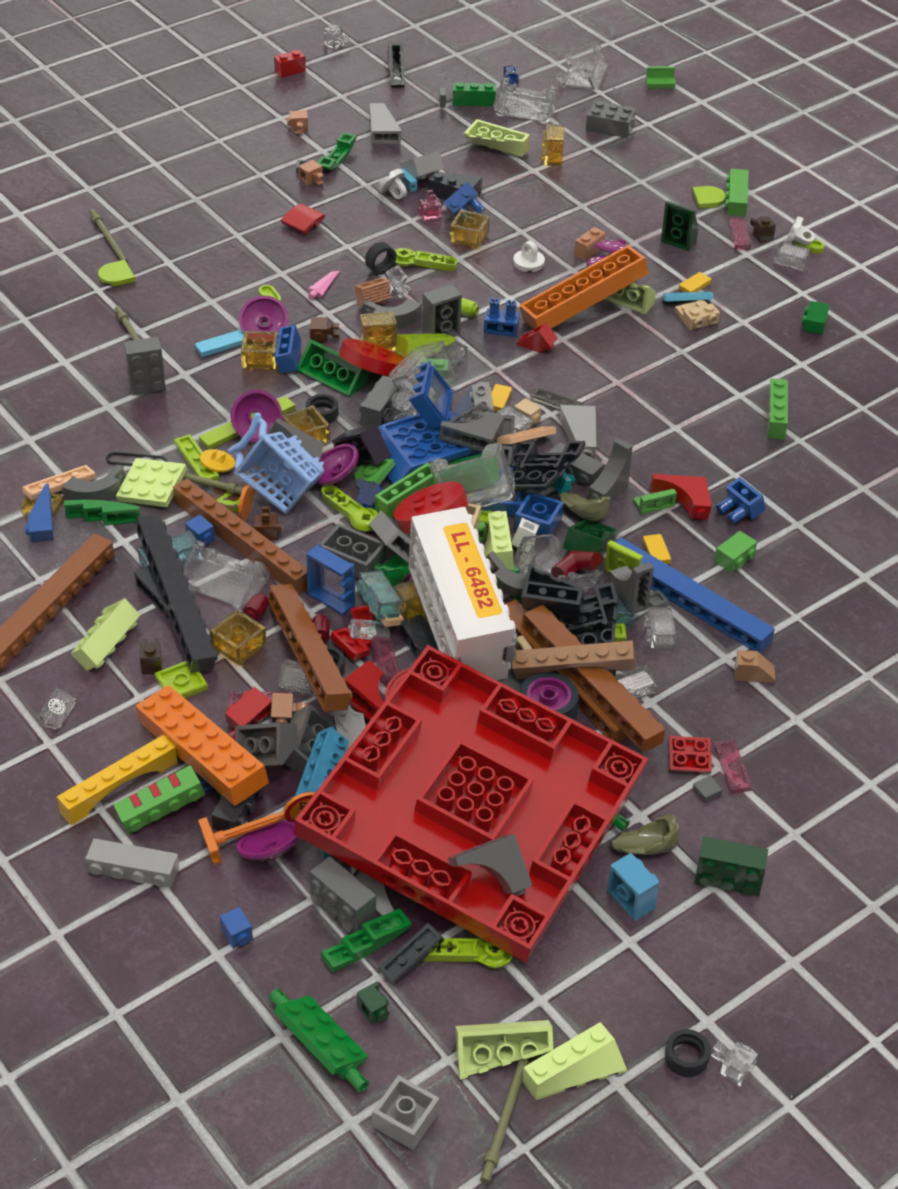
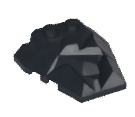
M568 441L562 453H538L535 442H518L513 452L514 463H512L514 472L512 473V490L521 492L530 490L546 491L581 455L586 445L585 441Z
M613 582L594 586L595 594L584 597L581 617L553 613L565 625L568 631L577 637L582 645L615 642L618 597Z

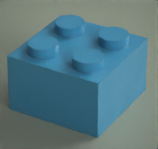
M630 853L610 865L607 892L636 921L655 909L660 882L654 874H651L644 867L640 859H637Z

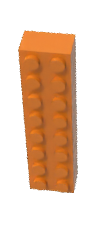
M629 245L619 249L520 304L519 307L523 321L532 329L544 323H547L550 328L561 324L563 321L574 317L581 311L588 309L590 306L649 274L646 258Z
M167 685L135 705L140 723L157 738L165 735L176 747L177 756L188 766L191 765L196 773L234 806L269 783L265 766L171 686Z

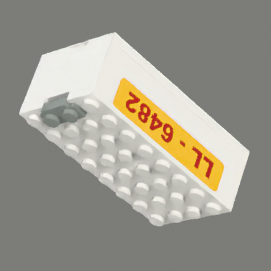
M465 507L412 517L409 570L439 651L495 680L508 678V670L511 669L510 662L516 656L515 644H518L514 621L509 618L507 604L504 605L502 591L497 588L496 576L491 573L490 561L488 558H485L484 546L482 543H479L478 531L473 528L471 514L467 513Z

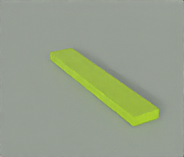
M286 396L277 400L281 406L282 415L296 409L295 404ZM230 421L200 435L199 441L210 450L239 435L235 432Z

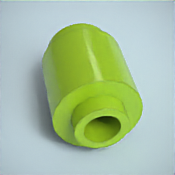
M462 298L461 315L473 318L479 312L478 303Z

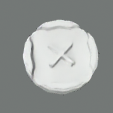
M396 169L389 173L390 176L388 178L386 176L382 178L378 188L382 193L390 191L394 198L402 199L407 194L406 187L401 182L405 177V173L402 169Z
M798 216L795 219L784 244L790 246L793 240L803 245H810L815 238L814 233L801 226L804 218Z
M527 241L522 245V250L514 255L513 262L514 266L520 271L528 272V270H532V272H536L544 267L545 258L543 254L538 252L534 242Z

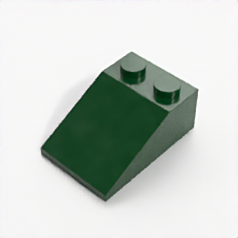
M666 201L661 242L689 251L697 242L698 224L696 212L693 209Z
M584 519L568 527L563 549L568 550V553L572 550L599 552L603 557L607 550V543L610 540L614 541L619 535L620 530L599 522H591Z

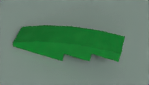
M64 500L66 519L85 518V522L103 521L104 526L137 523V517L141 516L139 506L104 500Z
M397 909L363 923L361 930L342 937L340 944L321 951V959L329 970L334 973L388 944L411 928L412 924L401 909Z

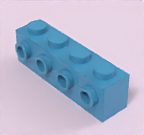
M332 726L317 734L295 796L306 792H316L347 752L346 748L349 740Z

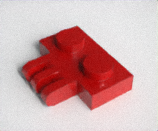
M347 627L332 631L330 639L353 661L369 656V648L374 645V642L366 638V635H360L358 631L352 633Z

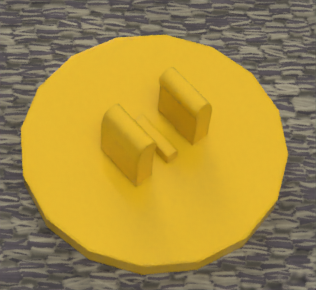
M210 449L205 450L200 455L201 464L215 472H229L235 466L234 458L224 451Z

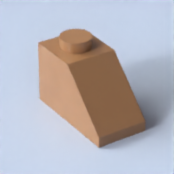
M737 650L734 666L735 681L775 683L773 664L758 651Z

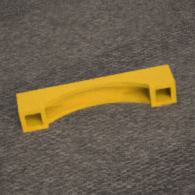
M165 735L146 744L58 795L57 801L60 814L71 826L89 816L91 809L101 799L123 783L148 772L159 771L162 773L177 764L176 747Z

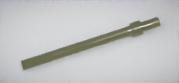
M90 209L89 213L92 216V221L95 225H98L120 261L125 260L128 263L127 258L104 225L102 217L94 209Z
M116 306L115 311L120 323L125 326L132 340H139L140 338L129 322L126 312H123L120 306Z
M185 473L182 480L189 479L194 483L226 490L234 495L241 494L243 491V487L231 482L228 484Z
M529 1058L518 1061L490 1150L486 1152L483 1161L485 1166L480 1181L484 1184L490 1183L493 1170L498 1166L501 1145L522 1083L523 1068L527 1066Z

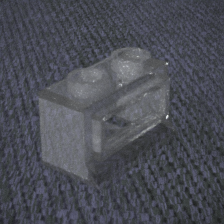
M402 389L391 397V404L399 419L418 414V411L408 400L411 396Z

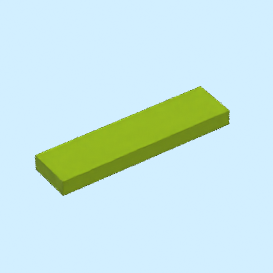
M191 434L174 439L175 446L196 476L216 481L220 480L217 472L209 470L201 464L200 455L202 450Z

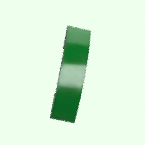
M343 132L337 139L335 148L327 157L322 156L317 163L327 170L337 168L349 155L356 141V135Z

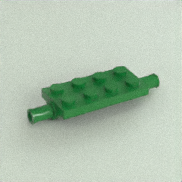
M280 988L274 989L269 995V1000L276 1005L273 1013L332 1075L338 1073L358 1093L366 1090L370 1082L357 1070V1067L365 1064L369 1056L350 1038L345 1030L310 995L290 1000Z

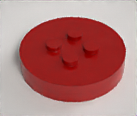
M343 339L339 350L340 357L349 363L385 376L402 377L407 365V360L401 355L382 346L358 339Z
M458 482L438 483L421 489L404 499L396 507L394 517L399 528L404 533L411 534L412 517L460 507L466 508L469 499L462 484Z

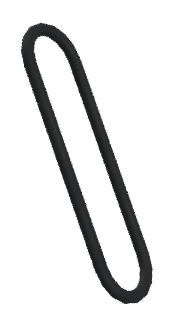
M111 452L106 456V461L108 463L116 465L118 464L132 466L133 463L113 462L108 459L109 456L113 454H119L129 456L160 458L167 462V459L163 456L147 454Z

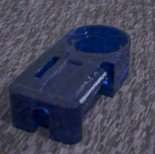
M505 65L503 73H506V83L510 86L518 85L519 74L516 65Z

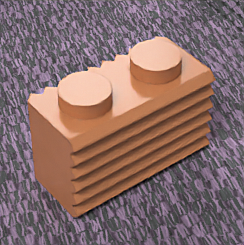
M592 227L591 230L575 240L574 256L586 261L600 250L594 248L596 243L605 240L606 233L599 228Z
M377 278L355 285L357 305L363 306L366 300L377 304L386 303V300L392 298L390 281L385 278Z

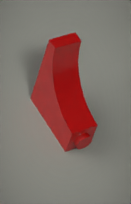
M652 475L649 486L650 492L657 493L674 489L677 493L676 501L686 509L690 519L708 520L712 504L706 477Z
M370 660L345 678L346 685L352 692V701L349 704L360 713H363L369 721L384 703L378 688L379 680L384 672Z

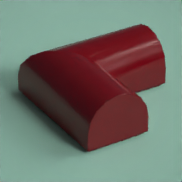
M572 550L551 568V575L558 579H568L577 570L593 571L603 562V558L599 552Z

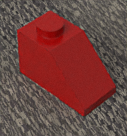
M544 323L523 334L518 340L517 345L540 353L544 350L549 351L555 346L554 342L558 338L548 324Z

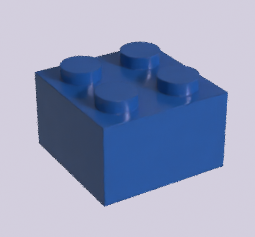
M529 492L515 514L514 530L517 531L521 519L524 518L539 525L535 537L549 541L562 520L564 502Z

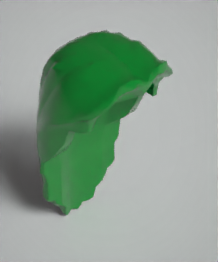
M398 554L393 555L386 564L382 563L380 565L378 563L377 566H373L376 581L386 588L399 587L410 575L409 563Z

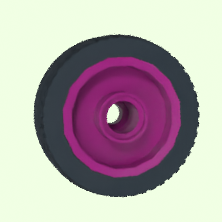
M545 672L532 675L523 682L520 687V693L574 721L576 720L579 694L576 685L569 678L557 673Z

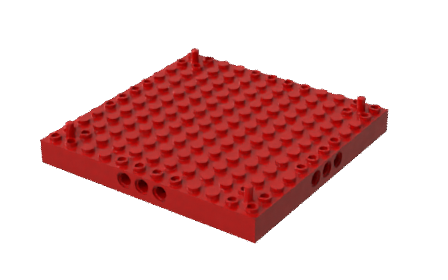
M427 645L297 816L294 824V835L527 963L644 774L648 758ZM515 834L532 886L525 888L526 892L521 895L515 896L510 893H504L498 880L486 869L474 864L450 866L448 857L504 835Z

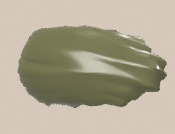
M564 492L558 495L559 500L564 502V505L569 510L587 521H600L609 513L610 496H601L600 499L587 500L572 493Z
M669 813L663 814L660 818H656L655 821L641 826L638 830L622 832L617 839L611 841L612 849L626 854L632 853L633 855H654L672 851L677 847L680 837L676 817Z

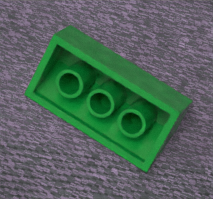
M311 339L300 359L297 369L350 397L366 384L371 374V371L349 363L340 357L338 352Z

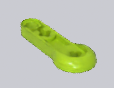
M407 248L395 249V265L400 267L415 265L444 271H455L457 269L458 261L455 257L422 251L414 252Z
M333 485L322 487V500L349 519L355 529L365 532L373 531L369 524L378 514L376 510L361 506ZM332 492L334 494L326 495L325 493Z
M444 938V941L438 946L440 947V953H438V948L436 947L423 961L479 962L489 968L496 969L509 964L513 959V955L482 938ZM448 948H453L452 952H448ZM494 948L498 949L497 953H493Z

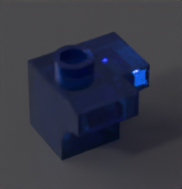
M358 478L355 484L359 487L360 492L356 501L363 507L375 510V495L383 491V486L375 481L370 483Z

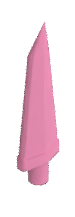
M340 271L330 272L308 288V291L311 292L308 295L309 299L313 300L316 296L321 298Z

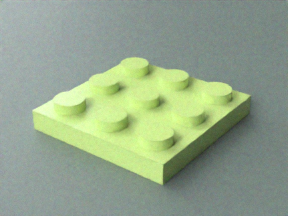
M136 458L116 494L117 501L168 507L174 496L173 486L181 482L187 470L186 464Z

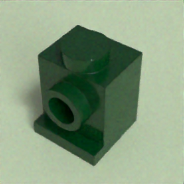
M377 982L357 992V1006L371 1025L378 1021L382 1022L389 1017L390 1012L387 1010V1006H389L388 1000L383 993H379V984Z

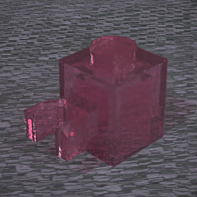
M427 190V199L420 200L418 214L422 216L424 221L442 218V204L435 194L433 195V190Z

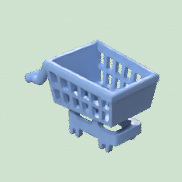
M255 413L247 433L240 442L228 449L230 454L236 456V470L234 474L248 485H252L253 489L283 513L287 514L304 493L311 489L324 473V468L322 467L324 463L318 462V457L313 458L300 445L302 441L296 440V435L287 439L282 432L266 434L267 423L261 418L260 413ZM258 425H260V439L247 456L243 458V454L239 450L247 445L256 433ZM257 466L260 468L258 471L254 469ZM249 471L252 474L246 475L244 472ZM257 477L259 481L255 482L252 478ZM264 483L267 487L263 488L260 484ZM271 489L274 493L270 494L268 490ZM277 495L281 498L280 501L275 498Z

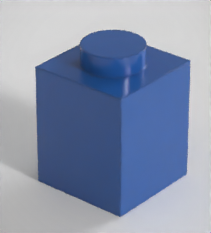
M201 515L185 523L186 537L199 548L215 540L214 526Z
M240 907L220 915L221 930L232 948L245 945L253 940L252 926Z

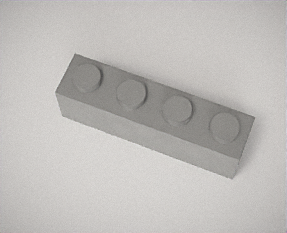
M95 838L85 858L87 872L94 875L132 880L137 883L143 882L158 887L172 888L179 870V859L176 853Z

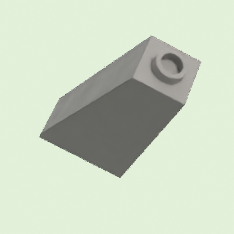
M370 103L371 143L401 144V129L384 103Z
M561 405L560 422L568 440L585 441L586 445L582 453L595 459V406Z
M380 511L369 525L389 548L409 563L410 536L404 533L394 520L383 511Z

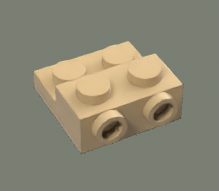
M698 300L675 306V313L689 330L719 323L720 312L713 303L707 304L705 300Z

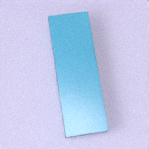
M709 291L662 294V300L713 299V293Z
M237 330L195 343V349L201 357H205L247 344L248 339L241 330Z

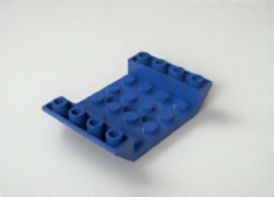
M451 410L449 411L447 422L464 423L458 414ZM419 413L382 424L378 427L392 455L387 459H393L395 462L394 467L386 476L391 484L396 483L426 463L435 466L466 455L484 454V452L439 439L440 427L432 430Z

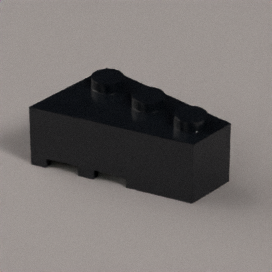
M435 172L428 179V195L447 200L468 182L479 196L482 193L483 177Z
M376 424L348 430L332 440L334 447L342 444L354 445L359 452L358 459H361V462L364 463L369 461L377 466L392 456Z
M529 564L522 592L523 609L532 610L544 605L552 613L581 617L584 603L583 588L562 578L560 580L553 577L551 573L540 571L534 565Z

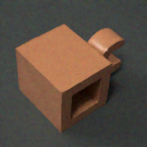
M307 110L289 111L290 117H287V126H290L291 131H297V134H303V131H308Z
M311 160L298 166L299 179L305 184H324L321 180L324 175L322 174L323 169L320 164Z
M272 693V722H291L293 713L307 706V703H294L293 694Z

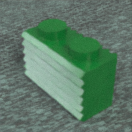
M810 301L809 306L805 307L801 325H804V332L823 334L830 304Z

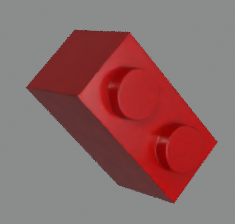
M293 50L289 53L274 56L275 72L281 78L305 72L306 56L300 50Z
M254 686L250 691H246L239 701L227 708L225 712L226 722L233 729H235V726L259 724L271 713L272 701Z

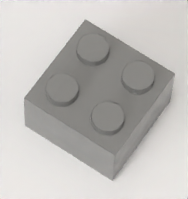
M439 151L400 163L401 168H404L416 180L430 177L435 172L444 169Z
M398 1075L373 1109L372 1127L414 1150L439 1114L440 1098Z

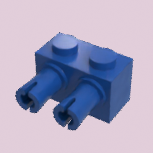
M468 182L444 202L447 210L454 217L459 215L466 225L474 220L466 210L469 205L478 215L486 209L477 200L478 193Z
M491 298L489 300L490 308H487L484 319V333L516 337L520 312H516V301L513 300L511 304V300H507L506 310H499L500 299L496 298L495 302V298Z
M741 477L726 486L727 498L715 506L721 515L732 507H737L736 510L727 515L728 520L732 524H736L745 516L753 520L766 510L763 495Z

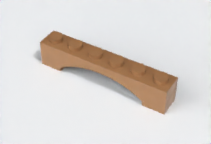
M633 641L516 650V656L512 661V669L516 679H527L537 673L572 667H603L616 669V671L636 670V651Z

